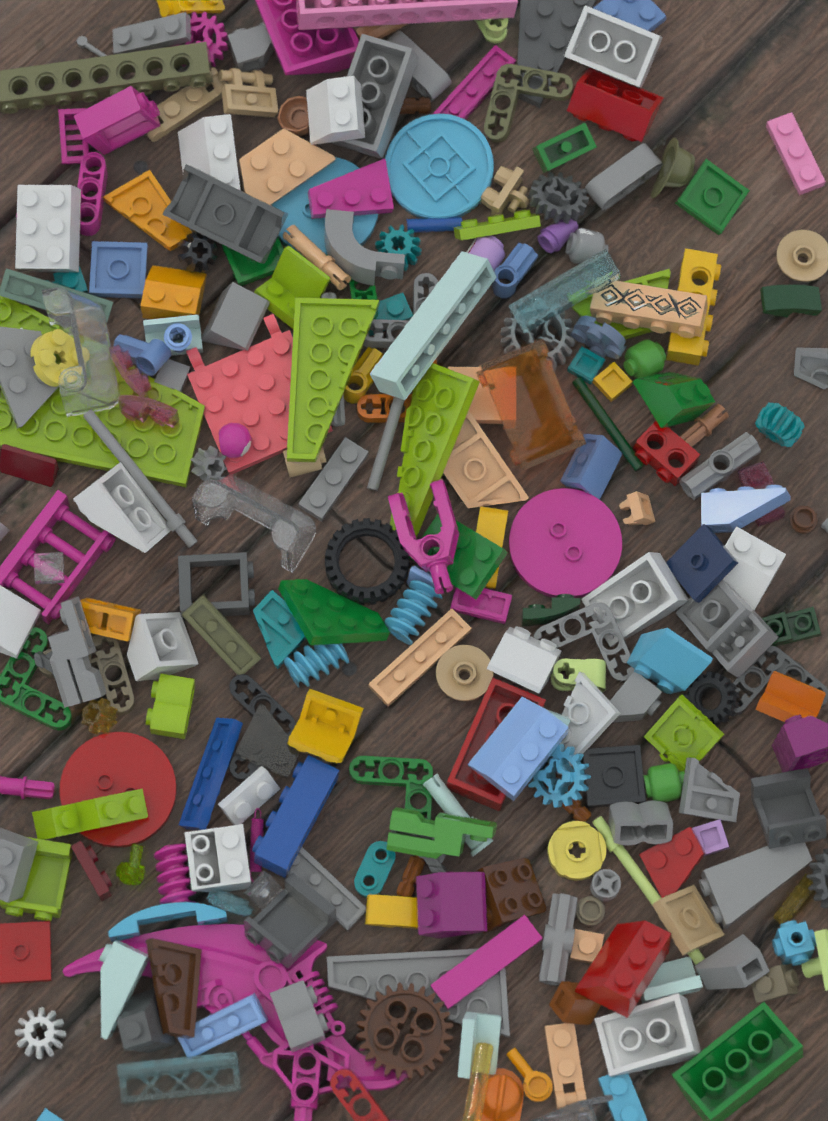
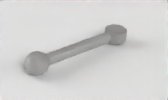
M80 36L77 39V44L80 48L86 47L99 57L107 56L89 44L85 36Z

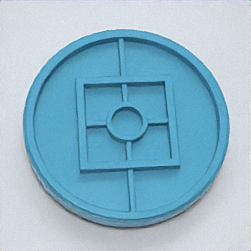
M431 114L409 122L395 135L385 157L393 198L404 210L421 219L464 216L481 203L483 192L488 186H491L493 180L494 162L488 141L477 127L467 120L454 115Z
M335 157L336 160L275 202L272 206L288 213L278 235L279 240L286 247L290 246L296 250L283 238L284 232H287L289 235L291 234L286 229L291 225H296L307 238L327 254L324 242L325 218L311 219L307 193L310 188L360 169L359 167L347 160ZM378 214L354 216L352 232L356 241L361 246L372 235L376 227Z

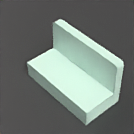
M199 315L143 321L147 343H150L153 339H159L165 343L164 333L172 324H184L190 329L192 333L190 345L182 353H177L170 349L171 356L187 354L186 351L197 347L200 353L203 352ZM178 339L175 342L182 343L183 340Z
M685 957L662 963L641 996L642 1004L677 993L686 995L700 991L703 986L700 975L696 976L692 959Z
M466 1011L462 1023L458 1077L470 1079L472 1072L496 1074L501 1028L500 1015Z

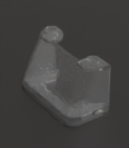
M61 287L42 290L50 325H60L65 333L74 337L79 366L69 367L62 371L59 376L60 394L66 416L85 414L91 409L97 412L115 407L120 400V391L103 307L97 302Z
M225 474L203 482L192 497L195 519L207 526L214 518H223L227 521L233 510H236L273 530L272 540L275 548L279 549L282 554L280 565L292 573L316 534V524L311 517L232 474Z

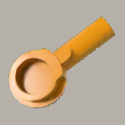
M516 1048L510 1050L506 1055L524 1078L523 1090L526 1097L534 1102L547 1100L553 1090L550 1077L545 1073L533 1071Z

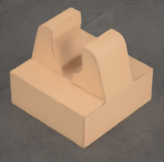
M638 491L628 494L627 499L619 505L620 509L624 511L631 509L630 517L623 519L625 524H643L646 526L655 522L650 499L646 494Z

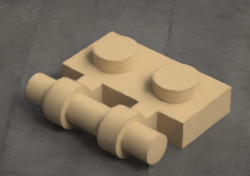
M230 68L229 71H219V81H228L229 83L224 84L221 88L225 114L275 117L278 114L275 88L265 87V85L272 84V74H263L260 70L241 72L237 68ZM242 83H251V86H245Z

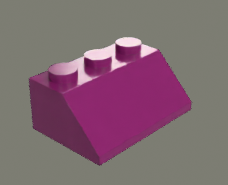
M801 715L785 720V724L781 727L772 744L782 773L805 768L809 769L828 762V723L813 716L802 718Z

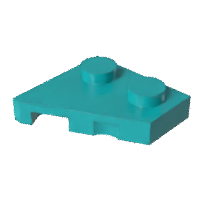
M271 590L254 608L253 614L274 666L278 669L284 663V658L290 657L306 637L285 600Z

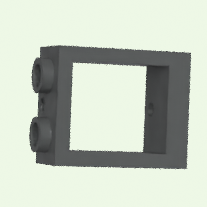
M247 552L178 556L181 617L184 618L182 613L193 604L191 567L240 565L242 601L211 603L223 616L250 615V606H255L254 589H249L248 579L254 578L253 561H248Z

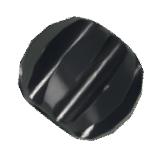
M196 232L187 234L188 242L181 240L178 245V249L184 252L177 255L179 262L186 261L188 263L186 270L194 272L195 266L198 267L199 273L209 271L207 263L215 265L218 258L212 254V251L218 250L216 242L214 244L208 243L209 237L201 234L199 239ZM196 247H198L200 253H203L200 258H197L196 253H192Z

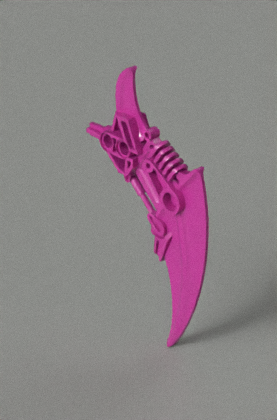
M238 924L178 927L151 932L121 941L148 954L145 940L150 938L202 949L197 1008L204 1007L211 1014L254 993L256 994L268 1018L265 1023L260 1024V1027L279 1047L273 1052L268 1053L259 1040L252 1036L249 1031L242 1033V1036L247 1040V1045L260 1059L261 1064L275 1071L290 1090V1107L295 1109L294 1121H312L313 1110H317L319 1095L333 1092L331 1086L320 1088L322 1065L328 1068L327 1082L330 1083L332 1075L337 1070L348 1068L356 1073L368 1091L387 1090L399 1085L407 1078L406 1073H402L399 1081H396L395 1072L393 1071L387 1077H384V1067L374 1071L376 1061L365 1062L366 1056L356 1051L344 1039L343 1036L346 1033L344 1023L341 1021L334 1022L331 1013L338 1008V1005L336 1003L330 1004L334 1000L333 996H325L329 989L327 987L321 988L325 982L323 979L316 980L320 976L318 971L312 972L314 962L328 948L325 942L317 940L287 968L281 962L277 964L272 961L267 955L266 950L259 944L257 946L253 945L245 936L244 925ZM104 948L65 966L63 974L66 977H72L83 973L101 972L104 962L99 959ZM148 961L141 976L152 978L150 962ZM299 972H301V974H302V976H303V977L300 978V979H298V977H297V975H296V974H298ZM304 980L305 985H307L306 987L312 985L318 1003L313 1004L316 1014L323 1013V1016L328 1020L326 1024L329 1030L323 1033L325 1034L331 1030L332 1036L292 1053L270 993ZM337 1027L342 1028L339 1032H336L335 1029ZM315 1045L325 1049L328 1058L315 1051ZM305 1056H311L316 1060L315 1066L310 1070H304L299 1065L301 1059ZM279 1059L293 1060L292 1083L280 1070ZM339 1075L337 1087L339 1089L343 1087L351 1088L349 1085L352 1080L351 1077L347 1076L344 1078L342 1075ZM303 1086H309L314 1091L313 1096L308 1100H300L297 1097L298 1090Z

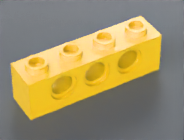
M685 248L677 291L707 295L708 307L701 337L685 338L678 335V333L670 332L666 360L699 366L701 356H707L709 341L704 340L705 331L710 332L712 327L713 315L708 313L709 306H715L717 290L712 288L713 281H719L721 264H716L718 254ZM701 279L705 285L698 286L692 280Z

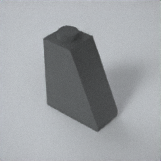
M155 989L132 995L117 1019L124 1049L151 1053L176 1045L174 1036L166 1035L162 1032Z

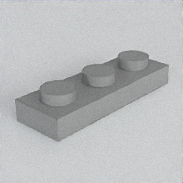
M184 12L113 29V54L158 49L191 41L190 16Z
M345 437L298 503V507L322 522L367 459L369 452Z

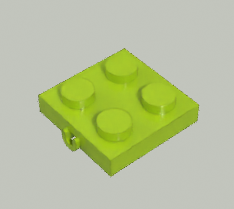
M681 695L646 733L644 738L660 752L659 756L663 761H670L677 766L679 771H684L685 773L687 758H696L698 761H701L725 734L688 699Z

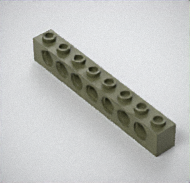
M201 42L1 70L0 112L12 114L18 112L19 109L26 108L40 110L47 105L55 104L57 106H68L76 101L91 103L98 101L99 98L110 97L130 86L139 93L143 92L145 95L162 89L165 91H176L184 86L203 87L207 83L213 82L210 52L207 43ZM181 65L189 66L185 72L177 71ZM162 69V72L159 75H150L152 70ZM129 72L135 73L132 79H123L125 74ZM102 76L108 77L106 82L96 83L98 78ZM81 80L77 87H70L72 81ZM55 84L51 90L43 91L45 85ZM22 87L28 88L24 94H16L18 89Z

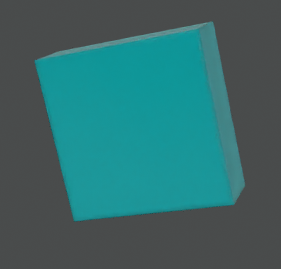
M581 346L569 365L567 372L576 377H581L583 381L591 385L606 359Z

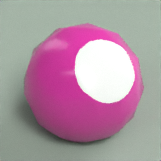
M229 423L219 429V444L222 455L228 458H238L248 452L252 438L249 430L244 425Z

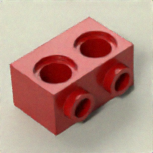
M657 421L640 436L634 446L635 455L642 463L651 465L662 481L665 483L670 482L675 487L679 480L695 467L700 457V454L669 427L661 428ZM656 441L661 445V448L657 450L651 449L647 443ZM672 459L679 460L682 463V467L674 468L668 461Z

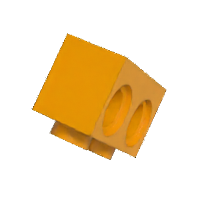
M87 597L80 600L90 633L127 642L130 641L135 617L141 614L140 609Z

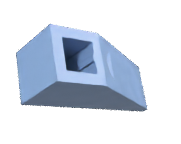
M768 485L765 489L739 487L737 491H726L721 488L711 489L708 493H701V526L703 524L707 525L714 533L733 532L736 526L741 529L791 500V496L786 487L783 488L780 485Z

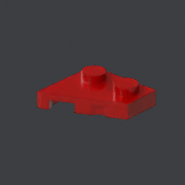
M688 827L672 836L671 841L657 844L639 855L663 898L679 890L691 875L693 868L701 861L705 851L693 828Z

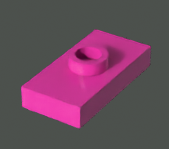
M455 587L450 609L452 608L457 613L505 624L512 595L484 588L477 600Z

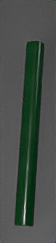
M581 377L576 378L572 382L573 386L634 471L637 472L642 469L644 464L635 455L633 448Z

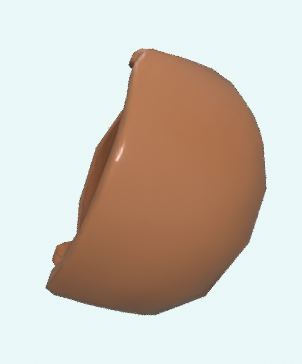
M303 96L288 98L281 105L278 115L281 128L298 137L310 134L307 97Z

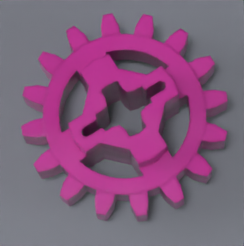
M192 12V18L190 19L191 41L186 42L185 45L194 44L195 41L196 43L206 42L210 52L211 66L215 67L214 60L216 58L224 59L221 51H228L226 43L228 35L227 32H224V24H217L216 16L211 17L209 20L206 12H203L201 17H197L196 12ZM213 33L216 35V44L212 41Z

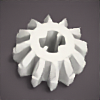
M43 1007L39 1008L38 1017H35L32 1010L27 1011L30 1020L28 1022L23 1018L18 1020L19 1024L25 1027V1029L15 1030L16 1036L24 1037L17 1042L18 1047L23 1048L27 1046L25 1054L28 1057L36 1049V1058L39 1060L43 1058V1050H46L50 1057L54 1056V1052L51 1049L53 1045L62 1049L63 1044L57 1038H64L67 1034L63 1030H57L64 1025V1021L62 1019L54 1021L57 1014L53 1010L45 1018L46 1013ZM42 1027L43 1030L48 1028L44 1033L45 1038L43 1040H40L38 1036L34 1039V1036L37 1035L36 1029Z

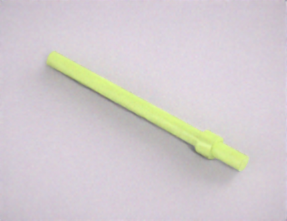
M600 816L592 823L603 836L609 852H614L649 902L653 904L661 899L625 847L614 843L610 827L603 817ZM699 949L688 953L695 965L705 959Z

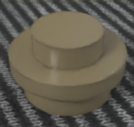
M587 896L578 902L576 916L582 924L594 926L599 924L604 918L605 907L600 899Z

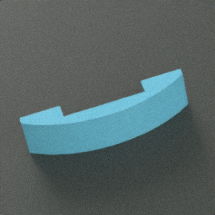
M176 902L153 906L134 913L116 924L108 932L111 942L140 936V925L197 916L198 925L220 924L228 922L226 911L214 906L191 902Z

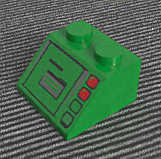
M665 372L637 378L633 381V384L661 428L694 421L715 403L708 386L700 378L674 372Z

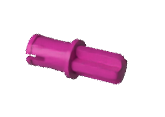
M0 776V794L21 796L23 800L26 797L52 799L54 796L55 786L52 782L28 780L27 776H24L23 779Z

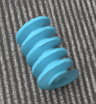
M418 580L410 581V589L403 592L404 599L401 598L397 601L398 608H393L390 613L392 617H388L384 621L390 633L408 645L413 644V641L408 637L409 634L419 635L414 626H425V622L420 617H431L427 607L437 608L438 605L433 598L442 599L441 594H436L432 586Z
M342 644L314 645V650L306 645L304 647L305 656L299 651L294 652L295 662L289 657L284 658L285 667L298 688L299 682H302L307 687L310 686L309 676L319 681L318 671L320 670L329 675L328 665L330 664L338 670L340 668L338 659L340 658L345 663H350Z

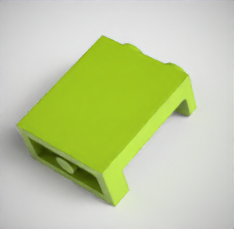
M30 838L37 841L38 845L23 897L9 903L0 900V906L6 910L5 913L8 915L22 917L24 912L35 914L34 918L38 920L52 921V917L60 918L73 855L72 845Z

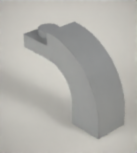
M326 209L324 233L326 252L328 256H332L335 259V264L348 274L351 279L373 286L375 276L385 279H403L404 254L376 252L364 248L356 241L352 232L354 212Z

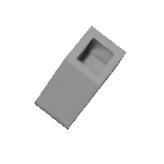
M264 22L253 28L237 29L228 35L229 49L237 69H240L241 72H251L265 67L274 51V46Z
M743 934L695 965L698 975H700V979L707 990L746 988L770 972L761 951Z

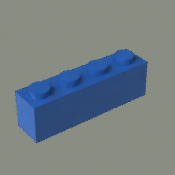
M310 755L307 756L304 763L299 761L292 774L295 780L291 788L288 786L284 788L279 798V802L282 804L278 812H271L265 825L268 827L265 836L259 835L252 848V852L255 853V864L286 878L338 780V769Z

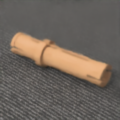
M291 225L286 229L291 234L289 235L287 232H284L283 238L308 261L328 275L330 281L338 290H342L347 286L343 282L344 280L350 283L351 277L335 264V259L321 251L296 225Z

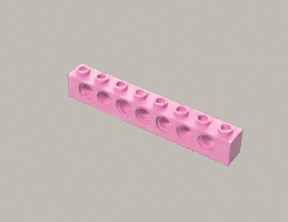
M297 0L296 10L299 30L514 18L518 0Z

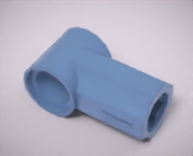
M518 243L504 263L495 269L496 279L492 283V291L496 296L508 298L515 293L517 285L538 258V254L535 253L532 247L526 243ZM506 278L511 283L503 284L499 279Z
M119 334L114 340L112 348L114 355L127 362L136 364L138 369L148 376L155 375L171 357L170 348L159 339H153L150 343Z

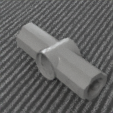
M745 432L723 449L714 451L709 459L679 480L683 491L688 497L695 500L701 496V493H705L717 483L727 480L731 473L761 452L758 442L752 435ZM722 462L726 465L727 469L718 470L713 463Z
M561 893L552 894L548 925H545L541 949L543 950L539 973V982L559 986L561 981H565L568 956L571 955L575 929H573L576 915L577 897Z

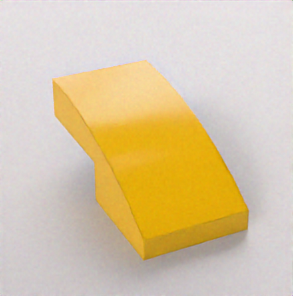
M367 895L365 925L418 929L417 898Z

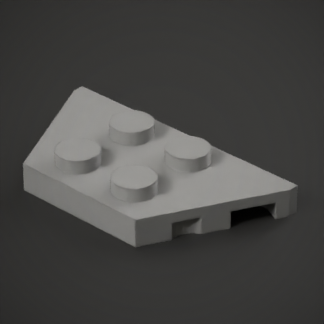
M0 327V386L18 429L31 418L59 386L52 387L45 384L39 379L33 369V366L36 364L34 356L31 357V347L34 341L42 335L41 331Z

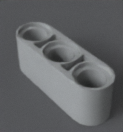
M396 31L386 40L413 48L419 57L410 85L422 97H429L432 102L452 84L448 74L403 32Z
M643 143L594 177L586 185L585 189H587L588 195L600 209L606 210L654 176L662 168L663 163L647 144Z

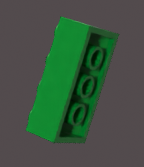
M763 1002L673 1073L672 1077L691 1107L703 1121H724L803 1057V1045L767 1004Z

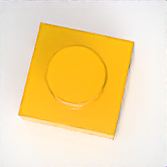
M615 362L593 379L594 385L610 402L620 396L633 383Z

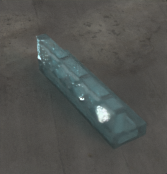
M237 1052L117 1064L122 1104L241 1091ZM233 1068L234 1085L221 1086L213 1079L220 1069ZM214 1070L210 1076L204 1072ZM191 1072H199L207 1079L199 1089H191L183 1082ZM185 1073L180 1079L174 1075ZM169 1075L177 1081L170 1092L162 1093L154 1086L160 1076ZM153 1076H155V1077L152 1079L151 1082H149L148 1080H146V1079L144 1078V1077H153ZM139 1078L147 1084V1087L140 1095L127 1096L126 1079ZM210 1082L213 1083V1084L216 1086V1087L206 1088V1086H207ZM180 1085L183 1086V1087L186 1089V1090L176 1091V1090L179 1088ZM150 1089H153L156 1092L153 1094H146Z

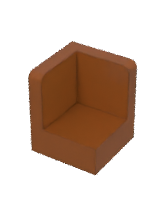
M561 981L549 1006L563 1023L590 1025L601 1005L576 993L575 989L579 984L578 982Z

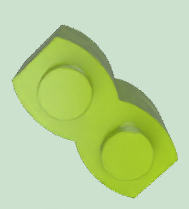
M160 673L159 681H153L151 698H155L153 709L148 708L146 725L150 726L151 734L180 739L186 738L195 692V679Z

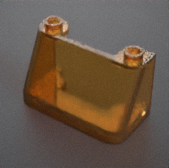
M543 338L528 342L480 364V371L476 372L482 388L488 387L513 448L509 450L514 466L520 465L522 470H526L586 444L582 431H579L577 425L573 424L576 423V420L570 412L552 368L551 359H546L548 357L547 352L549 351Z

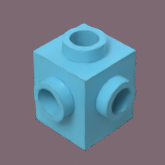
M792 920L781 924L780 928L777 929L774 939H772L774 952L777 957L780 956L782 965L792 963L795 966L808 962L813 955L814 947L817 946L813 929H808L806 921L797 923V920ZM798 938L800 943H794L791 939Z

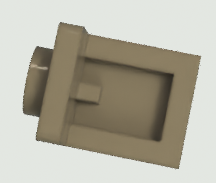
M777 965L768 968L770 972L751 984L756 1003H763L786 995L799 993L797 988L799 985L798 975L791 965Z

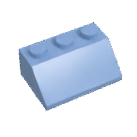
M521 697L468 763V766L511 800L515 801L566 737L569 727L543 707Z

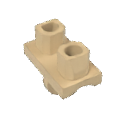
M500 166L493 182L502 186L503 189L499 193L488 186L481 196V203L491 209V216L502 214L509 202L511 203L508 206V210L511 212H515L517 207L527 208L530 203L525 196L528 189L521 186L519 191H517L523 182L521 178L524 173L523 169L516 167L512 171Z

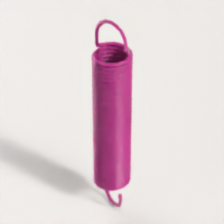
M256 808V810L258 809V810L260 811V818H261V816H262L261 810H260L259 808ZM255 817L251 819L250 878L251 871H262V866L254 863L255 853L252 852V848L259 835L263 837L264 820L255 819ZM260 875L257 881L252 880V882L257 883L260 880Z

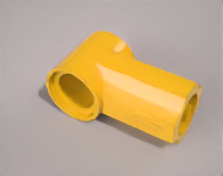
M368 347L355 364L343 393L344 399L347 402L357 404L359 399L366 395V392L374 382L370 373L383 357L382 352ZM355 383L358 384L361 387V389L352 390L348 387V385Z

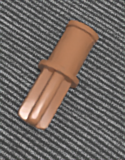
M716 404L702 418L697 417L695 423L679 437L692 447L703 437H709L712 434V430L729 418L727 412L722 414L721 412L725 408L720 404Z

